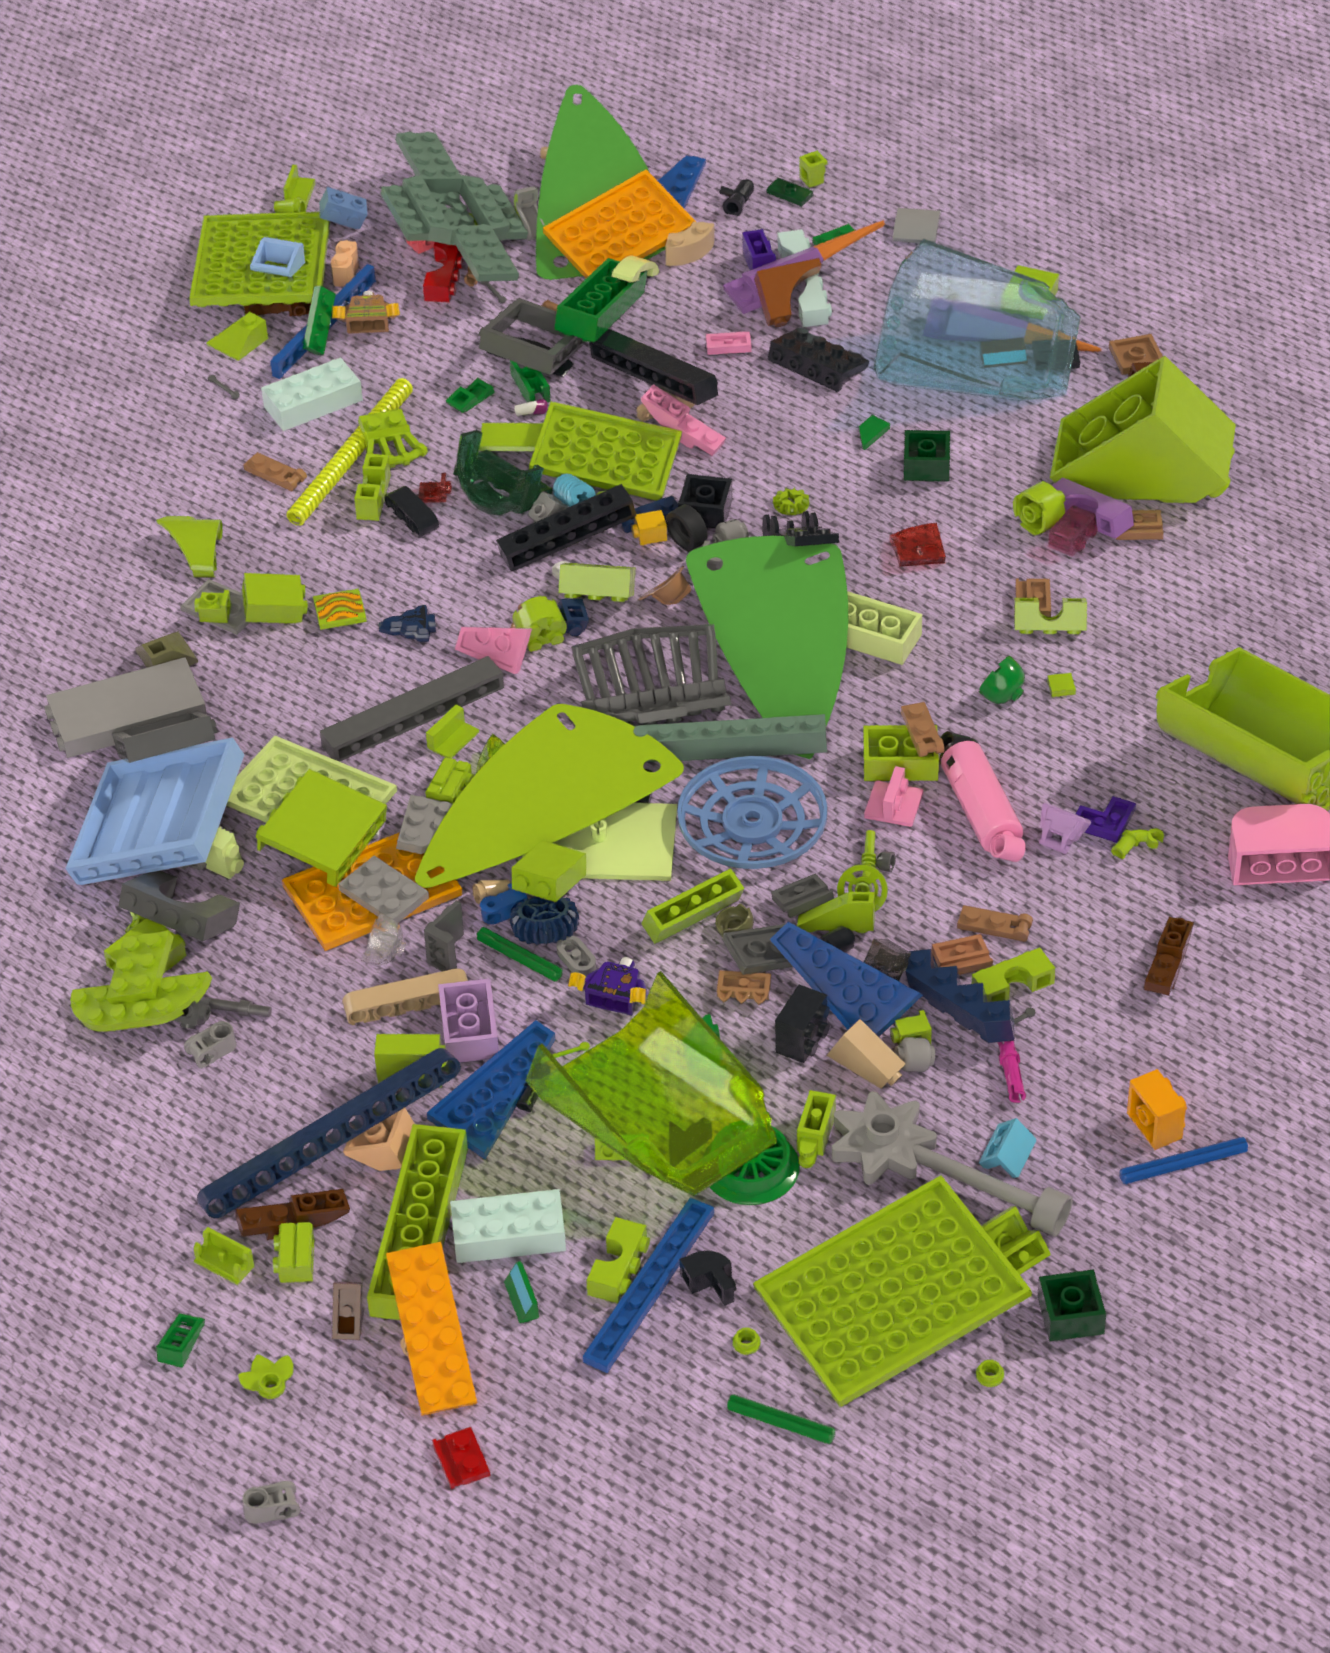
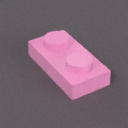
M750 331L706 334L707 355L751 352Z

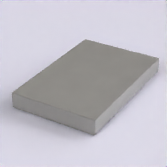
M210 579L180 606L181 611L199 618L198 612H195L194 604L195 599L200 598L202 592L224 593V590H229L232 608L228 623L211 624L238 635L250 623L245 622L242 593Z

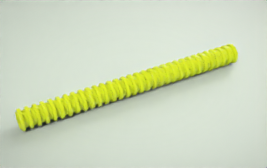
M404 378L397 379L369 414L399 409L413 392L412 384ZM360 426L354 430L347 441L334 454L333 458L330 459L298 500L294 502V505L287 511L286 516L292 524L302 526L308 517L312 515V512L326 498V495L329 494L351 465L364 452L365 448H367Z

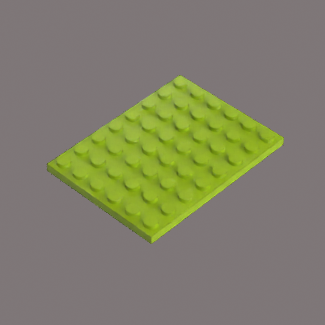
M320 211L204 215L189 297L190 306L206 307L208 305H219L224 307L234 304L248 306L250 304H293L295 302L311 304L314 287H323L330 221L320 218ZM264 237L303 244L305 263L292 277L251 270L252 260L260 241ZM266 261L264 263L268 265H274L287 268L288 264H282L271 261Z
M942 1175L753 1282L755 1291L840 1408L1032 1296L1030 1287Z

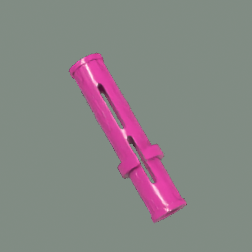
M1005 1041L1004 1044L1003 1042H997L1000 1050L999 1063L1004 1069L1009 1100L1013 1103L1021 1102L1019 1093L1022 1100L1026 1098L1019 1067L1020 1055L1016 1051L1014 1041Z

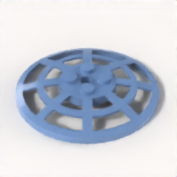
M745 756L720 761L694 776L681 793L678 801L677 815L683 837L702 856L729 867L760 869L785 864L800 857L812 848L823 834L827 823V802L821 786L803 769L776 758ZM758 769L756 781L738 782L726 786L719 776L735 770ZM768 770L788 775L803 785L791 793L781 786L766 782ZM710 780L717 789V792L706 801L703 809L689 805L688 803L694 793ZM755 789L754 795L736 798L732 794L741 790ZM809 791L818 804L820 819L805 820L804 809L799 799ZM764 792H773L784 799L776 803L772 799L765 797ZM724 798L728 803L723 814L711 812L713 806L720 799ZM792 805L797 815V821H783L782 811ZM686 813L700 818L701 829L706 838L694 840L686 827ZM757 818L758 820L752 822L748 821L747 819ZM708 820L723 823L724 832L713 836L708 826ZM818 828L814 836L806 844L795 851L789 848L799 838L803 829ZM781 830H795L792 836L784 843L775 838ZM733 839L742 843L741 850H734L723 845L721 842ZM765 842L773 848L761 852H751L752 845ZM713 845L724 853L737 856L738 859H730L714 854L704 847ZM777 853L784 855L769 860L748 861L749 858L767 857Z

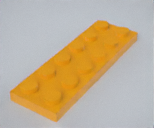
M441 1242L386 1253L421 1416L477 1404Z

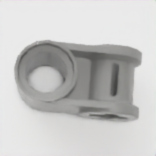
M219 1021L188 1038L184 1044V1050L195 1058L196 1065L202 1069L214 1063L217 1059L231 1053L236 1048V1039L232 1025L225 1021Z
M281 1481L276 1484L252 1487L246 1490L243 1494L245 1519L250 1523L259 1524L298 1516L301 1509L299 1503L295 1500V1484L291 1481Z

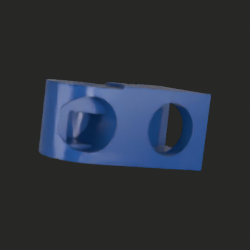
M512 883L508 884L507 891L497 896H488L482 899L480 902L482 920L487 924L494 925L510 919L512 909L516 907L517 903H523L524 899H528L527 895L513 890Z

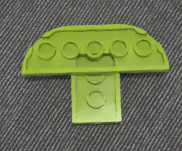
M170 931L126 936L123 939L110 985L72 990L71 1008L78 1020L85 1027L94 1031L106 1032L160 1025L184 1014L182 1010L189 1007L193 1001L198 1003L209 988L212 976L207 971L162 978L174 938Z

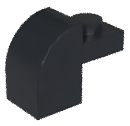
M699 1251L679 1259L680 1275L692 1294L712 1286L724 1306L734 1302V1292L737 1291V1287L732 1278V1263L726 1256L715 1251Z

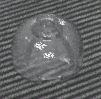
M378 914L367 939V948L362 954L361 961L371 965L384 966L391 963L396 955L402 956L406 942L402 941L403 931L396 920L384 914Z

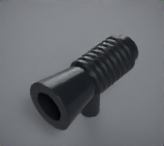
M741 180L735 190L721 186L719 194L729 197L723 202V210L726 214L741 215L744 204L754 191V183L751 180Z

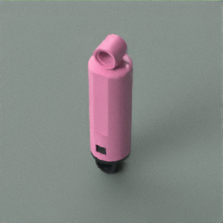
M950 731L944 732L940 737L944 744V753L940 754L939 763L981 846L985 851L991 853L993 857L1012 862L1020 861L1025 853V842L1022 839L1023 827L977 740Z

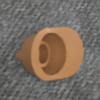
M684 566L675 571L667 580L639 597L638 600L651 595L665 605L680 602L691 592V586L681 572Z

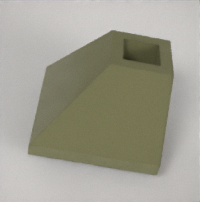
M179 631L135 648L136 653L147 668L186 657L189 666L198 663L197 657Z

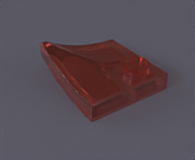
M937 523L913 526L890 535L889 540L894 549L899 567L945 563L946 555Z

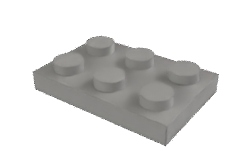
M376 856L371 857L338 884L339 891L393 927L429 899V893L426 889Z

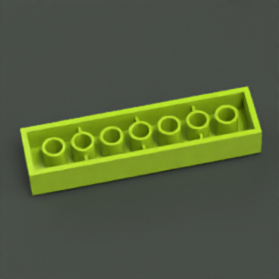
M419 1124L412 1125L367 1294L370 1317L400 1320L386 1253L441 1242L442 1248L444 1247L452 1215L450 1201L456 1200L468 1152L465 1129Z

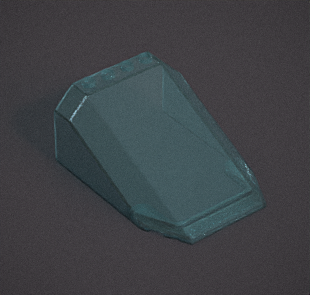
M923 239L901 262L889 290L873 367L877 378L899 386L1016 401L1062 396L1067 393L1081 316L1075 310L1069 308L1062 298L1058 299L1048 290L1050 287L1042 281Z

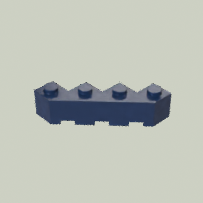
M931 949L905 951V972L909 988L921 993L922 997L928 1000V1004L942 1013H948L954 1017V1021L969 1031L971 1029L974 1030L987 1043L1015 1041L1014 1017L1010 1000L987 1002L983 983L961 985L957 966L935 968Z

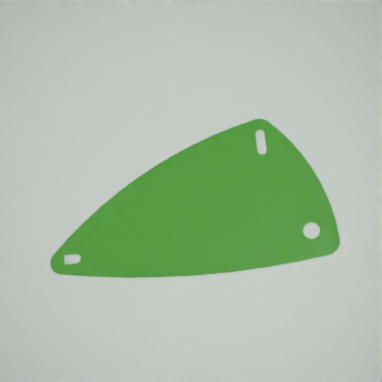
M571 85L565 92L552 131L542 175L536 230V271L541 278L548 280L580 277L583 275L569 260L565 267H556L553 260L558 256L564 255L543 233V227L647 169L649 172L640 153L619 123L581 85ZM574 94H582L581 104L575 105L573 103ZM666 246L660 248L659 250L653 252L652 254L646 256L643 259L647 260L659 254L660 252L666 249Z
M755 536L710 544L688 553L686 564L709 624H714L716 640L740 684L762 718L825 714L827 726L841 682L848 635L847 583L840 548L834 544L794 547L787 545L784 536ZM822 552L830 554L828 559L812 565L805 563L807 558ZM720 558L723 561V566L719 570L713 571L708 569L707 562L709 559ZM815 753L794 755L811 759Z

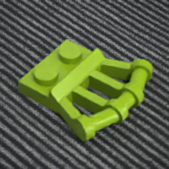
M402 408L359 416L358 423L367 444L366 454H373L374 444L378 443L382 455H389L390 469L395 468V465H410L411 461L428 454L427 447L420 443L410 432V426L406 422ZM403 438L413 449L409 453L404 448L401 440ZM393 440L398 456L391 455L387 441Z

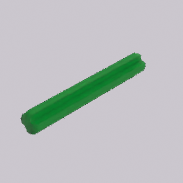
M481 927L476 934L478 941L554 982L558 981L563 975L562 968L486 927Z
M732 1394L727 1402V1409L729 1411L817 1441L831 1444L835 1438L834 1428L735 1394Z

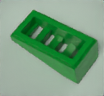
M179 1313L156 1347L157 1362L183 1368L205 1324V1319ZM182 1324L190 1326L192 1328L191 1330L185 1328H180V1326ZM178 1333V1334L186 1335V1337L178 1336V1335H176V1334ZM172 1342H173V1343H177V1344H181V1345H180V1346L172 1345Z

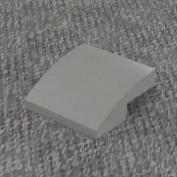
M898 208L893 241L936 244L940 211Z

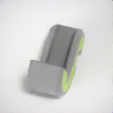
M535 186L518 189L514 193V209L528 231L526 239L528 241L536 239L538 215L536 201L538 200V190Z

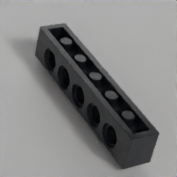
M620 484L497 539L496 542L501 557L512 572L630 520L637 515L632 498L623 485Z

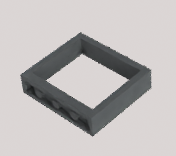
M519 297L513 303H510L505 310L500 311L498 316L491 319L485 327H482L478 334L480 336L479 349L548 375L556 371L586 341H583L582 338L573 335L567 336L560 331L554 330L556 311ZM516 320H519L563 338L550 350L502 332Z
M194 711L112 733L118 757L131 763L216 740L214 734L217 733L215 720L211 719L209 715Z

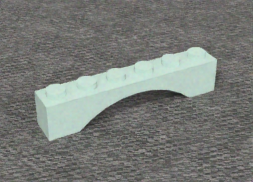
M803 229L777 233L778 251L781 258L810 248L809 238H805ZM819 274L805 279L807 286L798 298V314L802 327L828 324V317L832 316L831 304L827 303V292L823 290L822 277H818Z

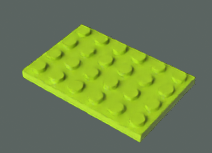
M551 401L529 464V472L555 478L563 474H572L590 486L608 490L622 484L630 495L657 501L664 496L680 444L682 431Z

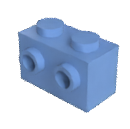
M330 187L326 188L319 202L320 218L353 229H360L368 215L366 199Z

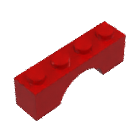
M434 242L435 261L443 264V266L437 270L426 272L423 283L424 301L450 303L451 296L456 295L455 282H459V269L463 268V256L456 245Z

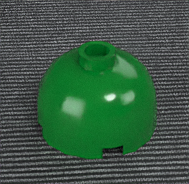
M1008 656L998 664L1000 667L995 672L992 671L979 688L980 691L978 692L992 703L1005 704L1011 699L1015 702L1024 693L1022 689L1025 682L1024 671L1017 661Z

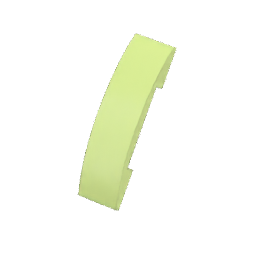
M628 256L616 266L612 272V277L635 282L639 280L640 272L648 270L647 275L652 277L658 275L659 268L655 262L636 256Z

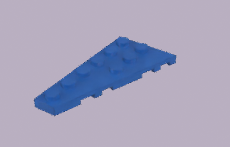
M686 155L658 180L684 209L706 165V158Z
M787 922L770 938L771 942L813 990L827 994V1006L830 1007V1010L847 1030L861 1019L880 1037L895 1023V1020H898L923 996L914 989L907 987L790 922Z
M535 1020L427 1112V1120L437 1127L465 1129L468 1148L486 1160L514 1112L517 1101L526 1088L524 1086L526 1080L532 1077L537 1064L541 1061L543 1062L544 1057L556 1040L555 1032Z

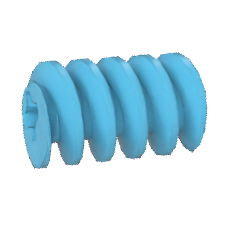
M572 474L559 476L553 485L554 495L569 507L595 496L593 487Z

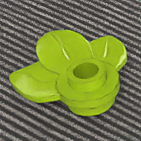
M257 1354L252 1362L251 1371L238 1374L239 1382L242 1387L250 1391H257L263 1398H277L284 1393L286 1388L285 1382L293 1375V1362L289 1355H285L274 1364L264 1356Z

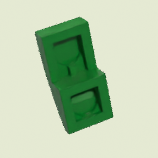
M477 377L466 389L460 386L445 401L451 407L464 413L493 395L495 391L493 386Z

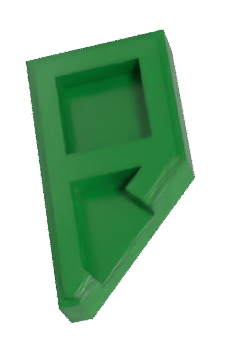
M871 415L859 425L862 449L866 450L890 429V423Z

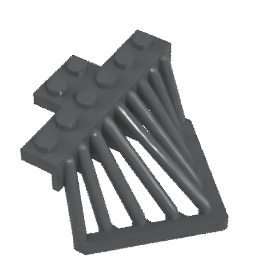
M714 624L632 628L571 646L572 656L586 699L581 701L583 708L610 715L628 724L631 721H637L639 724L643 723V725L657 724L658 720H667L668 723L681 721L683 716L702 714L701 710L711 709V712L725 710V706L731 705L730 695L726 693L724 678L718 679ZM706 635L707 681H702L698 636ZM688 636L693 680V683L690 684L686 683L679 637ZM669 637L677 686L670 685L660 638ZM641 639H651L661 685L659 689L654 687ZM631 640L645 691L639 689L627 642ZM614 645H618L631 692L628 694L624 691L613 650ZM598 650H604L615 696H610ZM589 653L601 698H595L583 658L584 654Z

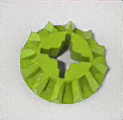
M785 487L784 491H777V495L773 496L775 510L784 515L801 514L808 509L810 504L809 495L805 494L804 490L797 491L795 487L792 490Z

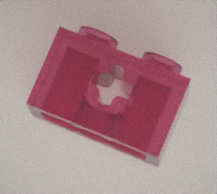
M1072 505L1049 531L1048 547L1071 557L1077 551H1082L1086 541L1089 538H1094L1097 534L1096 514Z

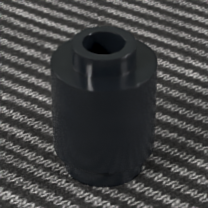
M839 926L819 938L845 953L854 948L855 936L849 928Z

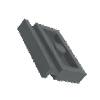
M816 873L771 891L772 900L783 912H787L789 918L834 899L833 891L828 889V886Z

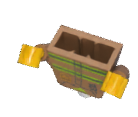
M365 291L362 296H353L350 304L346 306H332V318L346 322L348 334L389 332L388 320H394L397 315H400L398 303L389 304L384 302L382 295H374L372 291Z

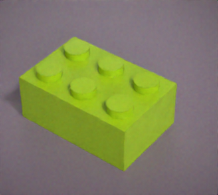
M566 562L560 564L558 593H564V598H578L581 595H588L590 600L605 599V596H610L611 601L625 602L629 597L634 596L636 567Z
M863 725L864 781H890L895 766L905 768V778L908 781H938L939 754L931 752L927 756L919 757L906 725Z

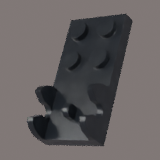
M808 511L802 513V527L794 528V522L790 520L787 521V528L779 529L776 516H771V519L769 514L763 516V536H784L787 545L796 547L839 543V533L831 532V528L819 526L815 512L810 513V515Z

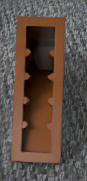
M820 258L756 272L754 281L768 326L782 327L789 322L792 315L790 307L791 294L803 280L819 274L822 266Z

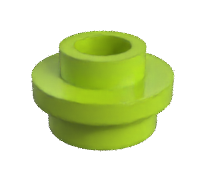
M745 1327L736 1332L733 1336L732 1344L738 1353L750 1355L760 1348L761 1340L754 1329ZM743 1341H750L751 1343H747V1344H746V1343H742V1342H743Z
M985 1360L976 1369V1379L981 1385L986 1387L998 1386L1004 1380V1369L995 1360ZM986 1373H993L994 1375L988 1376Z

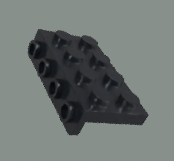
M796 328L771 340L768 353L769 361L835 392L841 391L844 380L864 371L869 366L870 361L863 358L859 353L850 352L841 345L830 343L824 337L815 336L804 328Z

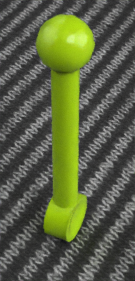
M582 1042L578 1047L547 1055L544 1057L543 1062L580 1050L587 1051L590 1049V1044Z

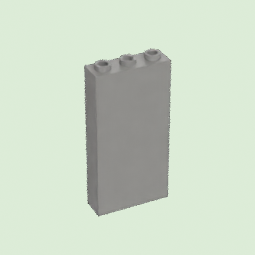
M186 657L46 695L48 705L44 706L47 719L53 720L50 722L53 735H59V737H56L59 751H65L67 758L115 745L112 733L194 711L207 715L205 702Z

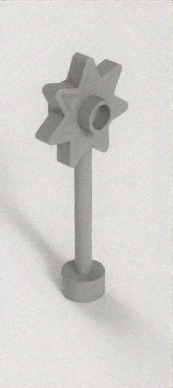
M872 1091L868 1094L863 1112L845 1110L834 1112V1127L843 1137L832 1145V1160L834 1162H861L863 1179L868 1185L873 1184L887 1169L908 1179H915L917 1176V1163L1033 1213L1031 1227L1053 1237L1058 1236L1069 1217L1073 1203L1072 1196L1047 1187L1041 1196L1038 1197L932 1151L936 1148L937 1134L916 1125L920 1104L917 1101H911L890 1108L877 1092Z

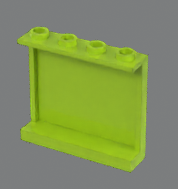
M308 769L303 777L300 776L297 779L293 790L285 794L282 804L278 809L272 810L266 824L258 828L256 832L257 850L261 851L266 844L326 872L327 883L336 887L386 822L387 805Z

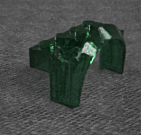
M473 430L460 434L453 475L458 478L460 487L467 499L480 511L490 515H503L510 511L522 514L531 510L542 491L552 495L553 488L541 482L543 467L534 465L532 469L521 470L488 450L479 452L483 434L481 431ZM477 480H483L482 482L475 483ZM488 482L492 483L494 488L509 493V497L495 491Z

